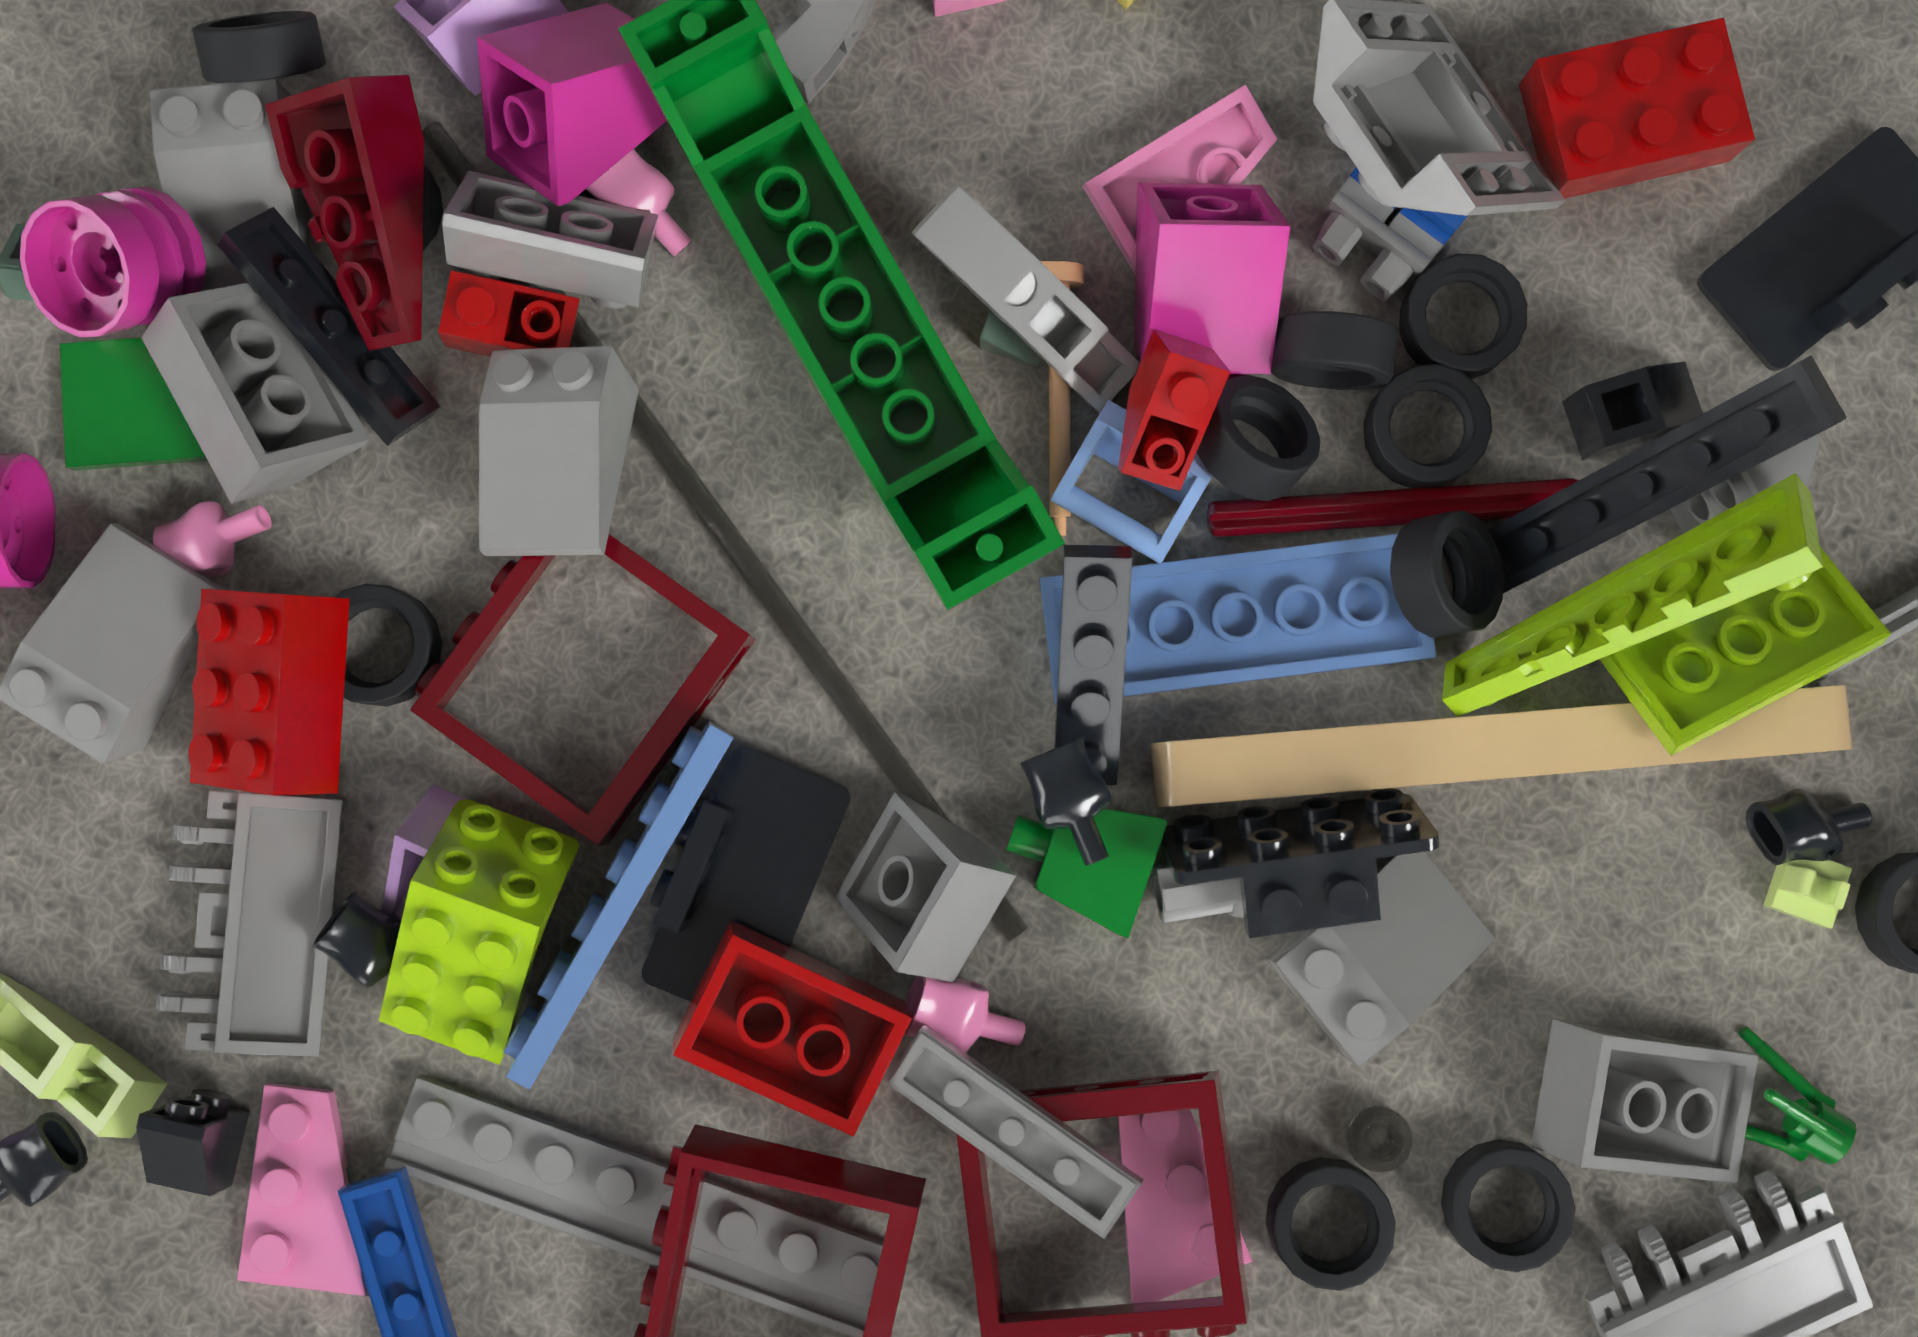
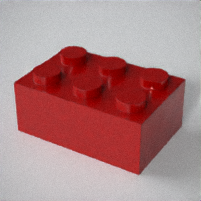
M1724 17L1539 58L1519 83L1537 160L1565 199L1727 163L1755 140Z
M201 588L200 609L196 618V628L199 634L197 668L192 684V693L195 700L193 735L188 750L191 765L190 783L272 796L338 793L350 598Z
M730 920L673 1036V1055L854 1137L912 1020V1016L903 999Z

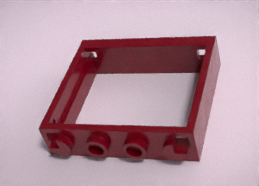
M610 534L608 535L605 549L607 557L718 636L591 812L445 708L556 555L522 556L518 563L515 560H510L502 567L490 587V590L495 594L480 614L474 611L460 624L452 639L457 646L443 665L439 663L434 664L422 676L415 688V694L419 698L410 709L414 714L597 846L608 845L671 759L689 727H694L756 641L749 633Z
M1219 1070L1018 1091L1062 1122L1198 1109L1222 1296L1004 1314L985 1153L956 1133L981 1337H1105V1335L1131 1334V1337H1170V1330L1194 1328L1197 1329L1199 1336L1220 1337L1236 1332V1325L1247 1324L1250 1304Z
M697 1124L694 1125L683 1147L677 1145L672 1147L670 1163L664 1174L663 1181L664 1185L674 1187L670 1207L661 1206L652 1236V1245L662 1247L659 1265L651 1264L649 1266L640 1299V1304L650 1306L647 1324H638L634 1337H673L706 1171L890 1214L863 1337H891L925 1187V1178Z

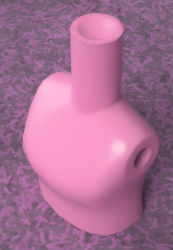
M634 149L586 188L598 201L659 214L655 237L673 257L692 241L665 211L674 195V186L663 173L643 160Z
M214 501L201 502L193 506L177 520L157 526L153 532V545L207 578L219 577L230 572L233 568L235 543L270 529L272 521L268 511L261 505L228 517L224 507Z
M921 976L915 977L905 1001L912 1020L904 1036L915 1037L920 1028L926 1025L965 1053L968 1052L980 1036L1013 1046L1021 1044L1025 1034V1022L988 1012L989 992L985 986L964 978H956L954 982H947Z

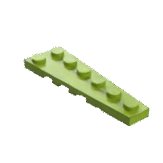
M1794 473L1447 661L1444 672L1443 702L1459 717L1481 707L1490 706L1498 700L1772 588H1776L1779 591L1796 588L1804 583L1814 571L1823 567L1811 492L1799 476Z

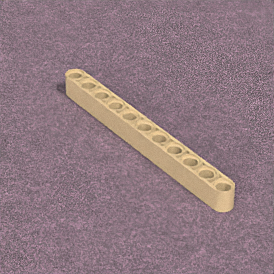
M1846 685L1797 689L1672 756L1669 755L1632 703L1152 743L1150 748L1156 808L1849 750L1853 749Z

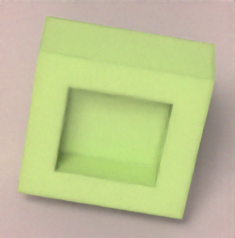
M1794 860L1777 865L1763 906L1817 926L1832 929L1838 910L1843 909L1851 886L1848 880L1852 868L1831 860Z

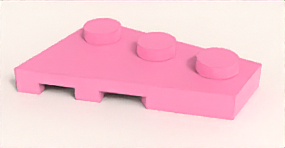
M279 1083L264 1085L237 1281L361 1296L368 1294L338 1195V1190L343 1185L349 1184L346 1171L348 1161L335 1090Z

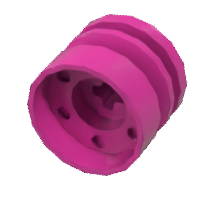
M149 186L102 192L96 195L49 201L30 215L21 234L20 263L28 291L39 310L55 326L77 337L103 336L130 329L135 325L151 324L169 297L201 292L204 287L206 259L198 230L188 212L170 195Z
M0 453V588L35 587L44 581L52 565L55 552L56 506L54 492L45 469L36 457L25 453Z

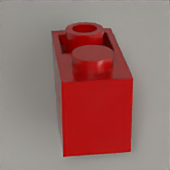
M451 270L438 334L446 348L491 357L492 350L571 347L580 298Z
M1155 329L1153 330L1129 389L1118 465L1121 473L1178 491L1181 490L1231 372L1212 348Z

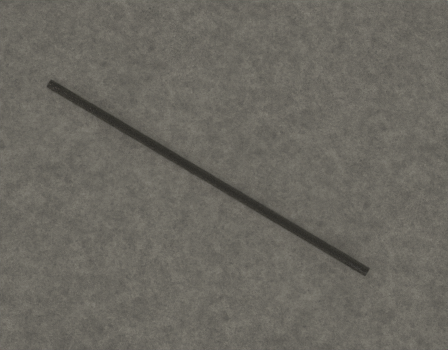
M434 122L422 130L424 143L457 188L460 186L468 170L476 172L441 122ZM578 311L571 342L572 346H603ZM638 394L631 425L898 793L909 797L950 821ZM1004 896L991 920L1006 941L1010 942L1023 933L1028 926L1007 897Z

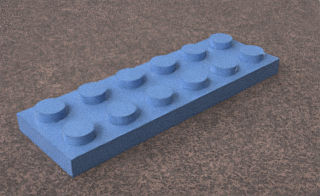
M1398 534L1132 566L1123 697L1436 658L1434 637L1431 638L1414 629L1402 614L1393 592L1390 563L1392 546ZM1063 575L1039 578L1054 705H1056Z
M707 720L701 731L693 726H690L671 758L673 759L672 763L680 767L669 787L658 781L639 813L640 817L638 820L646 824L645 829L637 842L625 837L606 870L608 872L605 878L613 882L604 898L593 893L576 921L575 929L571 936L579 940L572 954L560 949L541 982L542 985L537 993L545 998L541 1008L537 1011L527 1006L508 1039L509 1042L503 1053L513 1058L506 1075L508 1079L529 1090L532 1087L734 737L729 731L710 720Z

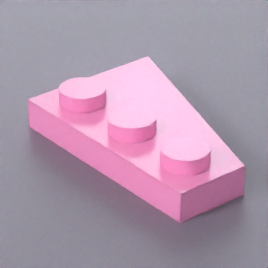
M1245 84L1089 180L1082 187L1135 275L1138 182L1241 184L1277 141V137Z
M1190 1109L1117 1116L1121 1164L1144 1179L1125 1208L1131 1303L1156 1302L1220 1275L1203 1142ZM1240 1232L1245 1265L1252 1262V1259Z

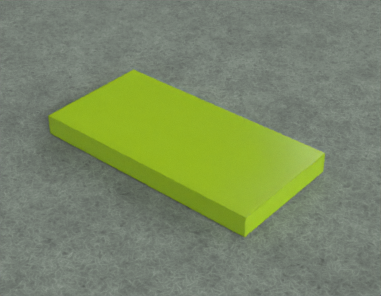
M1821 547L1823 567L1814 571L1804 583L1796 588L1787 591H1779L1776 588H1772L1599 659L1670 756L1877 648L1891 635L1890 631Z

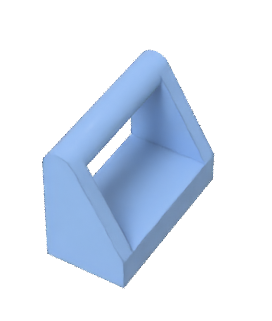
M1108 400L1050 501L1161 564L1208 485L1212 475L1207 471L1196 454L1180 491L1136 478L1180 503L1163 535L1158 534L1075 486L1093 454L1118 468L1126 409Z

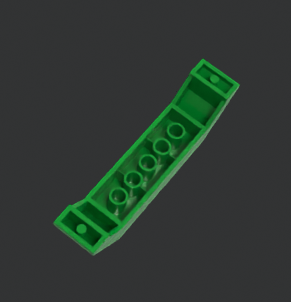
M669 0L618 28L712 207L886 514L946 610L948 611L1064 546L1063 538L1032 485H1029L996 439L805 104L771 33L768 21L756 0Z

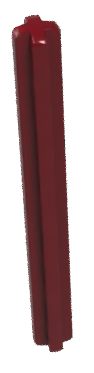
M1568 478L1286 496L1270 501L1255 499L1212 501L1208 504L1207 525L1211 535L1224 537L1406 525L1414 519L1449 511L1463 510L1480 520L1505 519L1522 512L1579 480Z

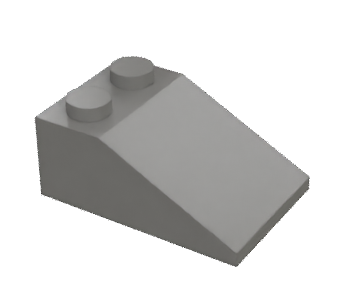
M277 79L149 90L153 154L163 193L170 195L188 212L201 236L206 259L202 291L248 283L246 278L219 248L218 243L226 231L272 207L280 213L310 249L306 199L301 188L290 189L280 169L265 108L267 103L292 96Z
M612 346L492 350L479 402V550L484 556L605 554L639 392L637 385Z
M110 524L21 641L0 685V700L103 764L143 750L198 643L199 634L196 628V618L200 609L201 588L224 590L225 588L120 524Z
M1425 852L1391 856L1377 867L1381 920L1298 931L1265 958L1342 1055L1358 1067L1362 1066L1411 1026L1495 940L1494 936Z
M1552 1019L1531 1147L1582 1168L1737 1183L1759 1055L1608 1026Z

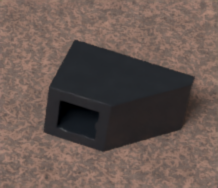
M1685 361L1646 366L1583 386L1562 401L1582 461L1662 436L1703 414Z
M195 1089L192 1090L191 1097L169 1098L165 1105L140 1113L136 1129L146 1182L206 1196H212L232 1186L250 1110L231 1106L232 1096L214 1090Z

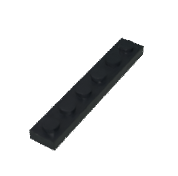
M1812 355L1488 529L1501 556L1504 574L1503 593L1845 420L1847 416Z

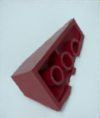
M409 75L348 77L265 104L280 169L290 189L301 188L314 215L307 225L316 243L327 242L338 264L336 284L368 350H377L422 340L424 137Z

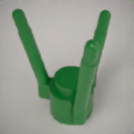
M1741 1027L1739 1030L1740 1037L1806 1098H1801L1794 1102L1775 1089H1766L1764 1091V1098L1785 1113L1782 1129L1788 1135L1784 1137L1747 1125L1745 1139L1781 1150L1799 1162L1804 1161L1811 1155L1824 1164L1831 1165L1837 1163L1845 1156L1854 1142L1856 1135V1124L1854 1121L1835 1110L1836 1101L1816 1089L1749 1027Z

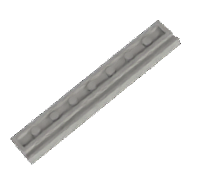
M423 1075L416 1078L394 1138L396 1141L392 1152L386 1159L385 1168L395 1170L406 1166L410 1177L644 1262L659 1265L662 1247L652 1245V1236L661 1206L670 1207L674 1187L663 1184L664 1174L669 1164ZM705 1177L685 1276L848 1336L863 1337L883 1241Z

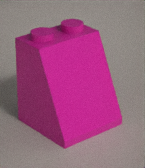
M607 2L477 37L486 157L557 206L570 203L666 122L618 28L631 22L634 18Z
M1138 182L1134 349L1140 362L1151 334L1155 329L1212 348L1231 371L1228 379L1243 375L1250 376V374H1271L1290 225L1262 185Z

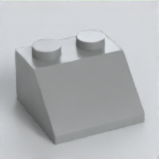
M894 792L834 899L896 972L954 982L1015 879L1016 874L981 839L909 797Z

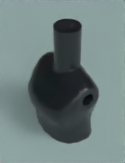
M1083 737L1021 762L1020 765L1030 784L1035 810L1042 826L1046 829L1070 828L1085 866L1109 857L1094 817L1109 805L1111 795L1106 782L1088 757Z
M1803 789L1791 790L1776 799L1755 802L1746 811V825L1752 839L1765 858L1774 865H1781L1794 860H1830L1836 857L1843 849L1844 842L1840 833L1869 827L1872 822L1871 811L1865 803L1860 802L1825 809L1815 797Z
M353 892L344 900L313 942L312 947L335 960L357 982L367 988L372 987L390 973L401 920L375 908L362 899L357 892Z
M55 1112L44 1113L27 1128L15 1132L0 1141V1201L13 1194L24 1205L32 1207L55 1192L70 1175L85 1167L88 1162L85 1145L77 1131L63 1116Z

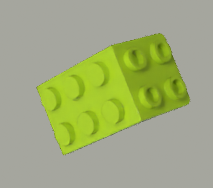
M469 799L459 800L453 807L410 881L379 1022L396 1027L407 1034L418 1035L457 1049L468 1056L479 1057L501 1065L505 1056L503 1051L515 1028L543 932L564 881L577 857L579 850L578 841L571 836Z

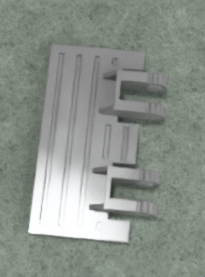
M209 791L206 818L236 820L235 829L173 825L172 840H179L182 844L202 845L205 842L234 844L232 868L206 867L199 863L169 865L168 880L230 884L229 893L199 892L194 947L224 949L223 955L161 954L160 969L168 970L170 973H222L220 995L189 994L184 991H168L164 994H157L156 1010L218 1014L217 1022H187L184 1050L214 1051V1053L319 1057L329 956L312 947L333 913L343 800Z
M1769 1170L1754 1176V1182L1770 1223L1756 1229L1746 1201L1736 1189L1730 1187L1717 1194L1730 1232L1726 1229L1677 1252L1686 1275L1685 1278L1680 1280L1663 1238L1651 1224L1638 1230L1637 1235L1654 1277L1638 1284L1632 1271L1629 1257L1616 1242H1612L1602 1247L1601 1253L1624 1306L1621 1307L1615 1290L1610 1284L1584 1295L1601 1337H1810L1874 1306L1843 1224L1835 1217L1826 1191L1818 1186L1794 1197L1803 1223L1798 1225L1784 1188L1772 1171L1770 1172Z

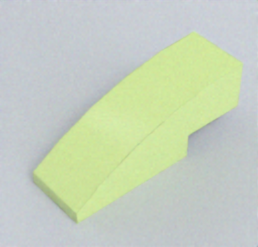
M0 973V1065L38 1099L57 1100L98 1137L132 1138L137 1131L136 1125L139 1114L152 1109L168 1083L131 1054L45 997Z

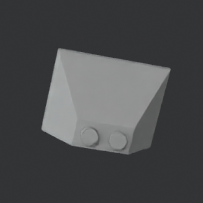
M1329 0L1323 6L1313 103L1326 121L1324 129L1327 136L1337 147L1346 151L1360 171L1358 174L1359 182L1370 197L1380 202L1383 206L1464 216L1557 209L1566 201L1429 4L1378 0Z

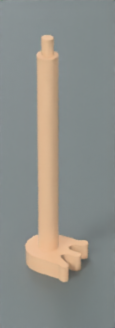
M1040 261L1069 290L1084 286V265L1066 261ZM1049 366V516L1054 518V524L1060 535L1066 536V518L1071 517V512L1050 500L1071 464L1070 386Z

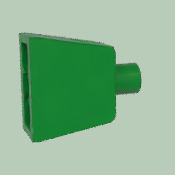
M1103 809L1094 817L1109 857L1085 866L1070 828L1046 829L1042 826L1041 822L1018 814L1006 851L1041 863L1033 888L1117 935L1129 938L1168 821L1158 817Z

